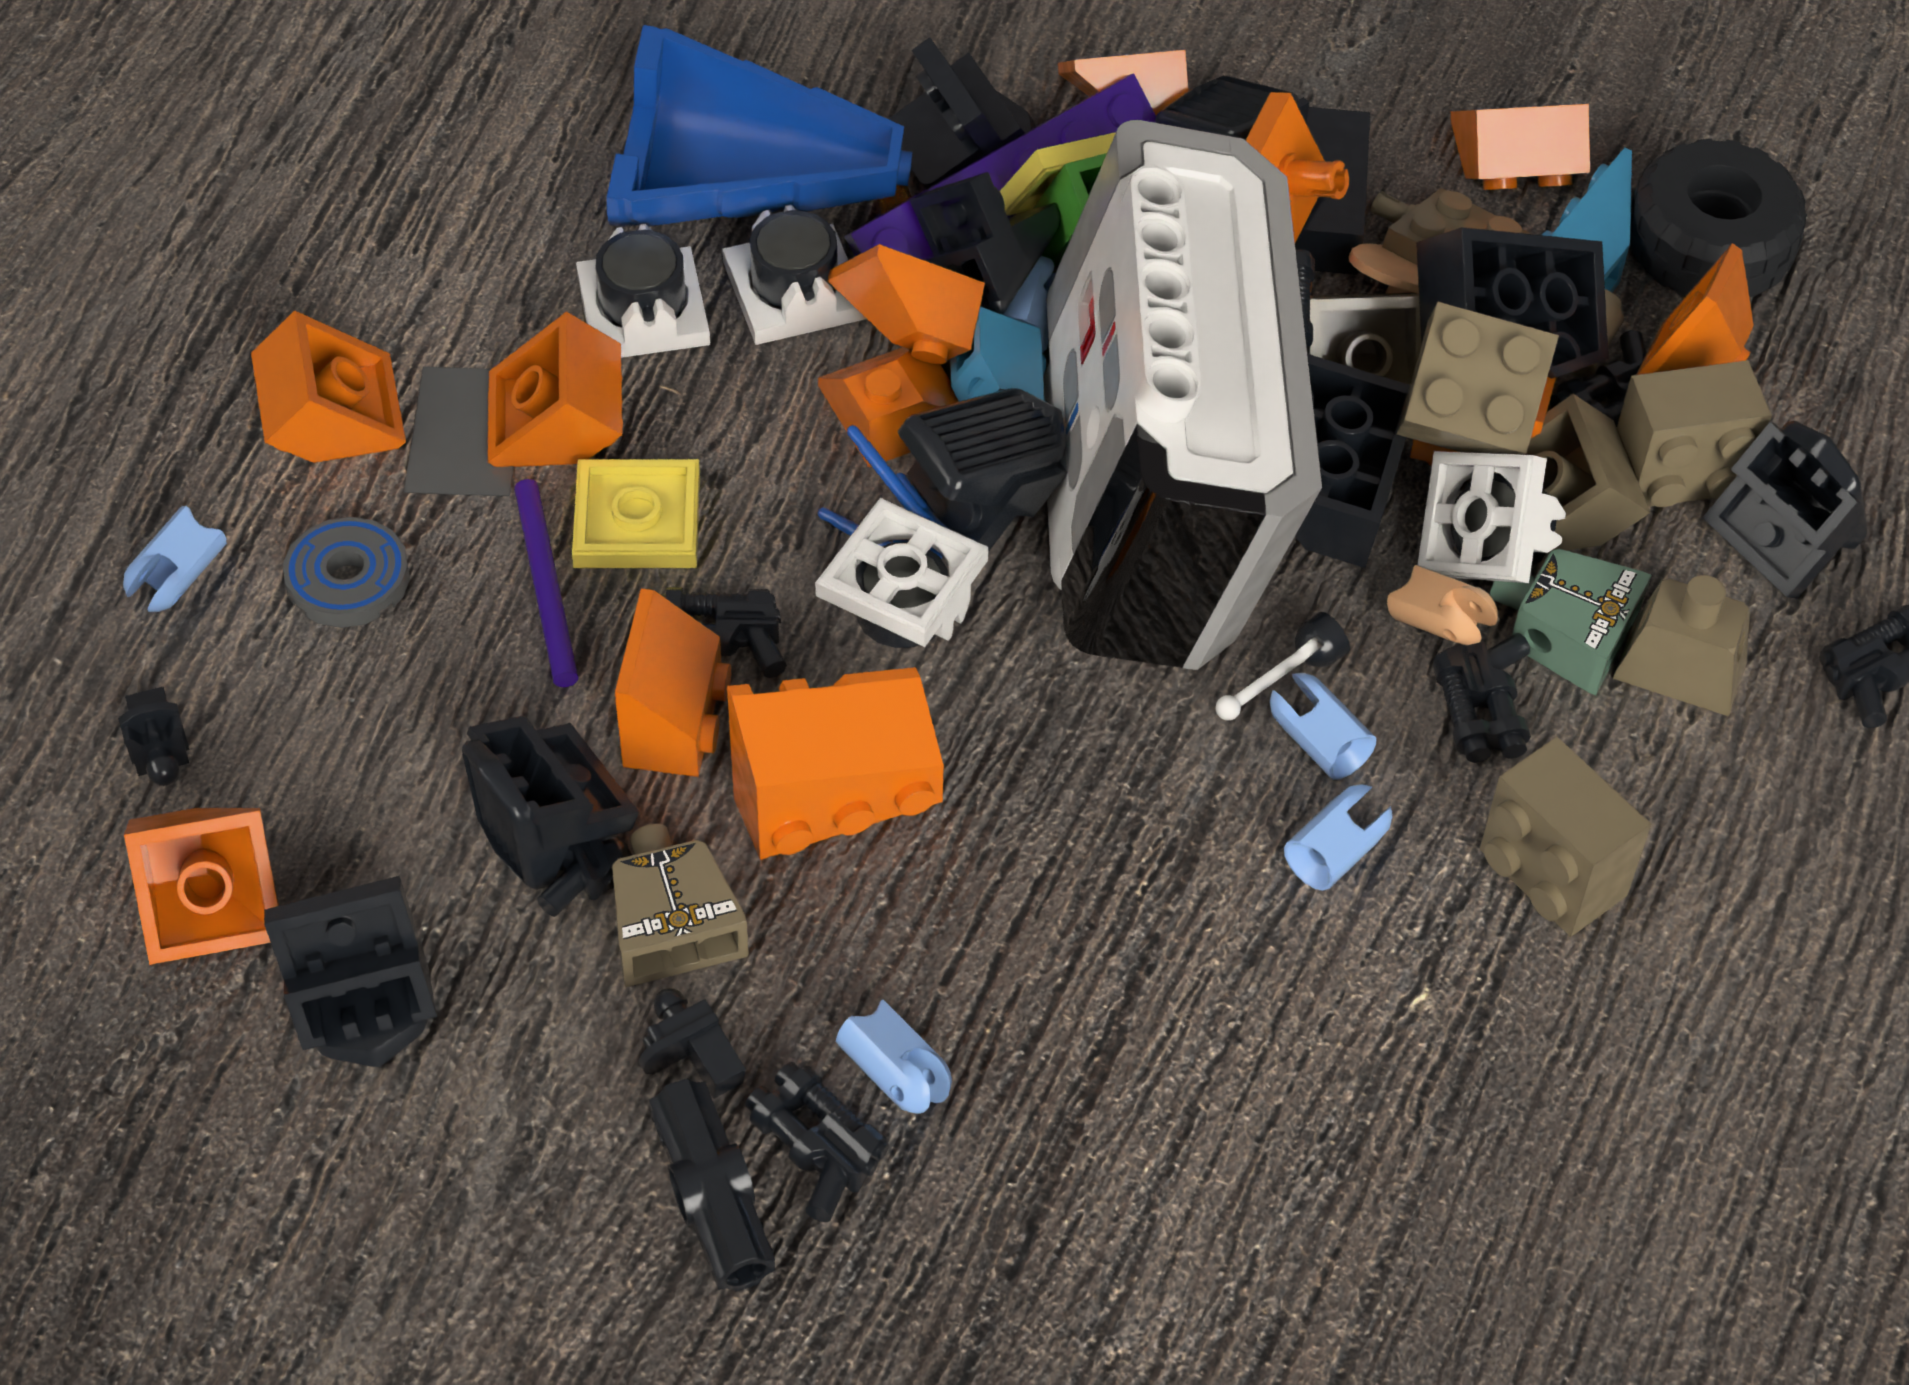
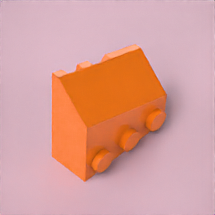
M916 667L844 674L833 686L809 688L805 678L782 680L779 687L780 691L753 694L749 684L727 686L734 801L760 860L778 854H795L804 850L812 843L840 834L854 835L866 830L872 824L900 815H917L926 811L932 805L943 802L944 764L921 677Z

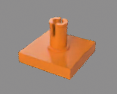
M1270 92L1246 141L1287 176L1294 241L1296 243L1318 197H1329L1337 200L1344 197L1349 186V173L1347 169H1344L1345 164L1342 161L1327 162L1324 160L1292 94Z

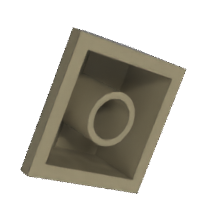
M1386 293L1310 296L1309 321L1314 327V339L1312 345L1307 347V354L1405 384H1411L1421 348L1419 294Z
M1572 394L1546 413L1541 433L1530 439L1526 455H1535L1547 459L1543 489L1550 496L1556 497L1566 512L1565 519L1557 520L1555 532L1562 537V543L1553 550L1563 549L1568 551L1602 546L1650 514V510L1614 420L1575 394Z

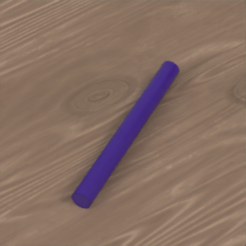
M524 479L515 484L514 491L553 683L558 687H569L578 681V673L539 486L535 480Z

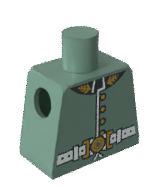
M1556 549L1549 553L1536 577L1530 575L1529 583L1494 581L1489 595L1494 601L1518 611L1512 635L1520 633L1527 639L1530 645L1528 657L1586 692L1596 696L1629 635L1632 625L1641 612L1652 575L1644 571L1578 553Z

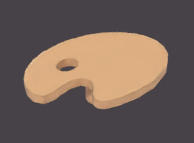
M1359 244L1352 248L1349 262L1363 274L1389 285L1386 293L1412 292L1419 294L1418 267L1416 264L1383 248L1381 244Z

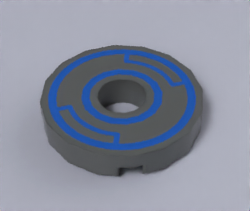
M352 516L326 520L305 530L290 545L283 563L286 591L293 605L295 606L296 604L298 608L305 611V616L317 624L339 628L364 625L380 618L379 611L387 608L391 603L394 608L404 597L410 580L405 546L394 531L375 520ZM343 566H356L362 569L357 576L351 579L341 580L331 576L335 570Z

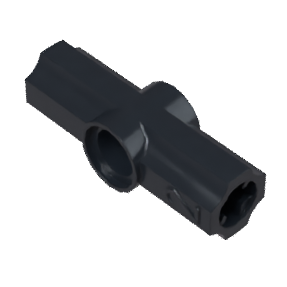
M687 1078L664 1086L657 1096L649 1099L652 1121L655 1123L661 1145L664 1147L670 1162L668 1165L669 1177L681 1215L686 1225H694L718 1290L732 1289L737 1292L755 1286L766 1275L776 1270L775 1258L773 1256V1249L764 1233L763 1224L760 1222L753 1205L755 1203V1193L742 1152L737 1143H729L705 1081L694 1082Z

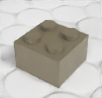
M1437 302L1427 323L1397 435L1458 452L1526 455L1559 335Z
M1749 360L1632 375L1617 430L1648 507H1668L1681 502L1710 498L1718 499L1737 476L1731 468L1769 424L1772 414Z
M1556 736L1499 776L1480 850L1484 853L1491 868L1499 875L1509 877L1530 898L1532 905L1543 918L1548 921H1554L1572 937L1627 897L1652 824Z

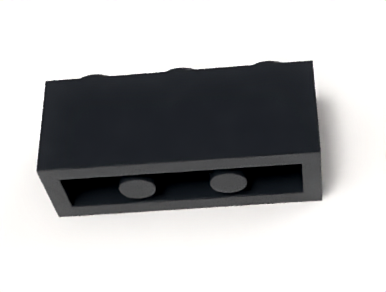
M1309 107L1307 126L1324 160L1327 162L1342 161L1345 164L1344 169H1347L1349 173V186L1344 197L1339 200L1329 197H1318L1295 243V250L1302 249L1311 253V256L1315 259V271L1358 275V270L1349 262V255L1352 248L1363 244L1365 235L1370 112Z

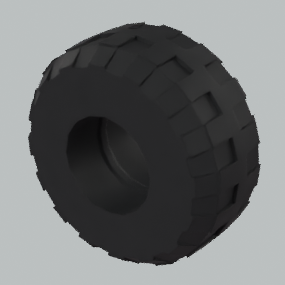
M1712 138L1699 139L1687 145L1683 143L1663 152L1660 157L1652 160L1644 169L1641 179L1638 180L1631 202L1630 243L1632 253L1643 268L1649 271V274L1663 287L1667 286L1677 291L1678 295L1686 297L1733 243L1743 253L1749 298L1757 296L1758 293L1773 288L1781 282L1786 272H1789L1803 239L1807 218L1805 211L1806 201L1802 190L1799 189L1789 171L1780 162H1775L1771 159L1768 153L1756 147L1753 149L1742 145L1741 142L1728 139L1726 141H1713Z

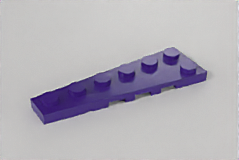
M1130 74L916 196L986 172L989 173L993 185L1000 191L1037 149L1115 133L1122 123L1130 120L1155 123L1156 115L1135 74ZM910 199L844 236L855 257L878 244L919 259L933 254L909 201Z

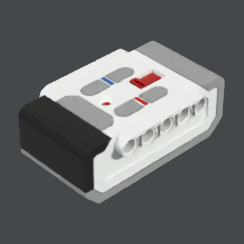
M1130 120L1122 123L1116 131L1046 298L1049 364L1043 376L1044 400L1062 411L1066 451L1060 463L1068 472L1047 499L1051 575L1055 584L1062 590L1063 627L1066 638L1072 646L1081 652L1095 656L1198 670L1237 640L1322 489L1287 176L1242 138L1142 120Z

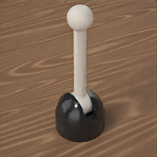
M1319 612L1307 620L1297 631L1295 637L1296 652L1235 696H1222L1216 703V713L1223 720L1235 719L1240 714L1242 705L1303 662L1309 666L1326 667L1348 654L1350 643L1340 624L1325 612Z

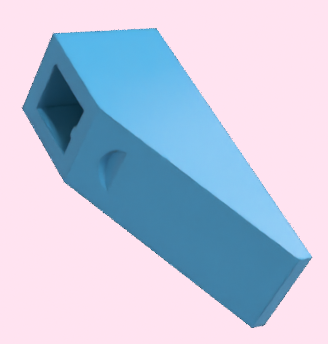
M1625 147L1609 166L1603 163L1598 167L1589 183L1587 193L1582 199L1576 196L1572 198L1562 214L1557 229L1554 232L1546 230L1542 234L1544 236L1602 241L1605 289L1613 292L1620 283L1630 245L1632 150Z
M980 307L971 350L950 359L951 387L958 401L1008 388L1022 389L1044 400L1043 376L1046 369V358L1042 355L1041 328Z

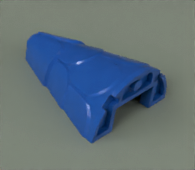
M643 25L634 65V106L624 154L616 153L606 198L608 223L610 226L616 227L638 226L641 224L655 226L724 216L727 218L761 215L765 210H769L770 213L781 211L788 205H792L796 210L808 212L893 197L896 195L897 185L908 186L913 152L902 150L904 126L823 89L818 87L809 89L748 60L741 61L670 29H659L654 26Z

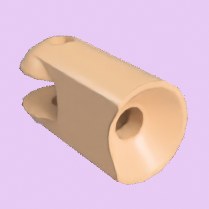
M1417 565L1413 567L1409 581L1401 588L1391 592L1387 598L1389 613L1395 620L1463 645L1481 642L1482 637L1476 626L1477 623L1487 626H1493L1497 623L1498 610L1496 604L1485 590Z

